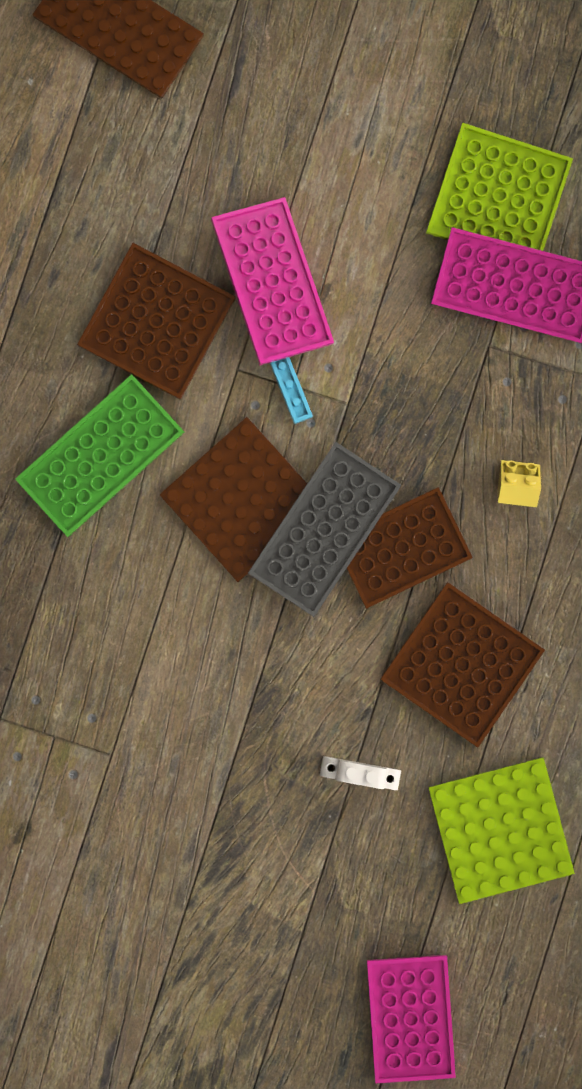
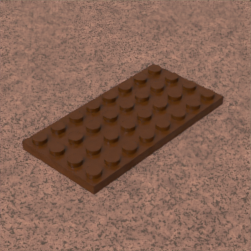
M42 0L32 14L38 21L161 99L204 37V33L152 0Z

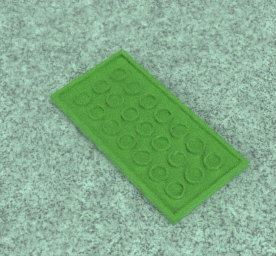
M131 374L15 480L67 537H70L185 432Z

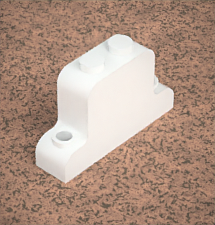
M323 756L320 776L336 779V781L398 790L401 770ZM333 764L335 770L329 772L327 769L328 765ZM388 775L394 777L393 782H387L386 778Z

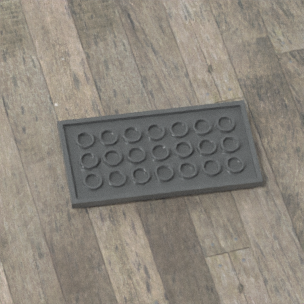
M335 442L248 574L315 617L402 485Z

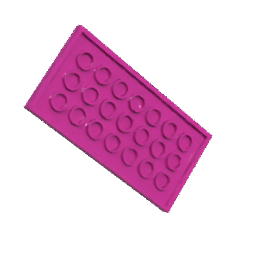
M286 198L276 199L212 217L211 222L259 365L334 344Z
M452 227L431 304L582 343V261Z

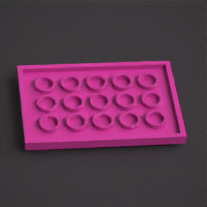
M447 955L367 960L375 1083L456 1078Z

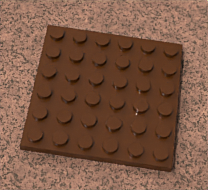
M132 243L77 345L181 400L232 307L236 296Z
M246 417L167 487L160 496L232 577L239 582L248 574L307 483L250 419Z
M447 582L380 680L478 748L545 649Z

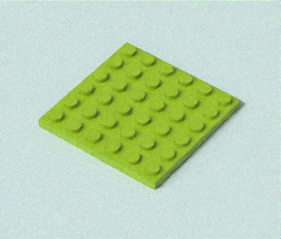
M462 123L426 233L448 240L451 228L453 227L543 251L573 158Z
M544 757L428 787L459 904L575 874Z

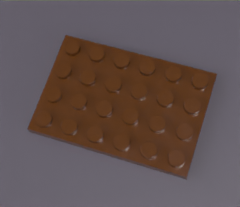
M439 487L383 513L348 565L347 571L367 609L473 557Z

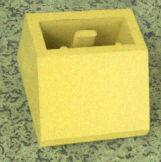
M501 460L498 503L537 507L541 491L540 465Z

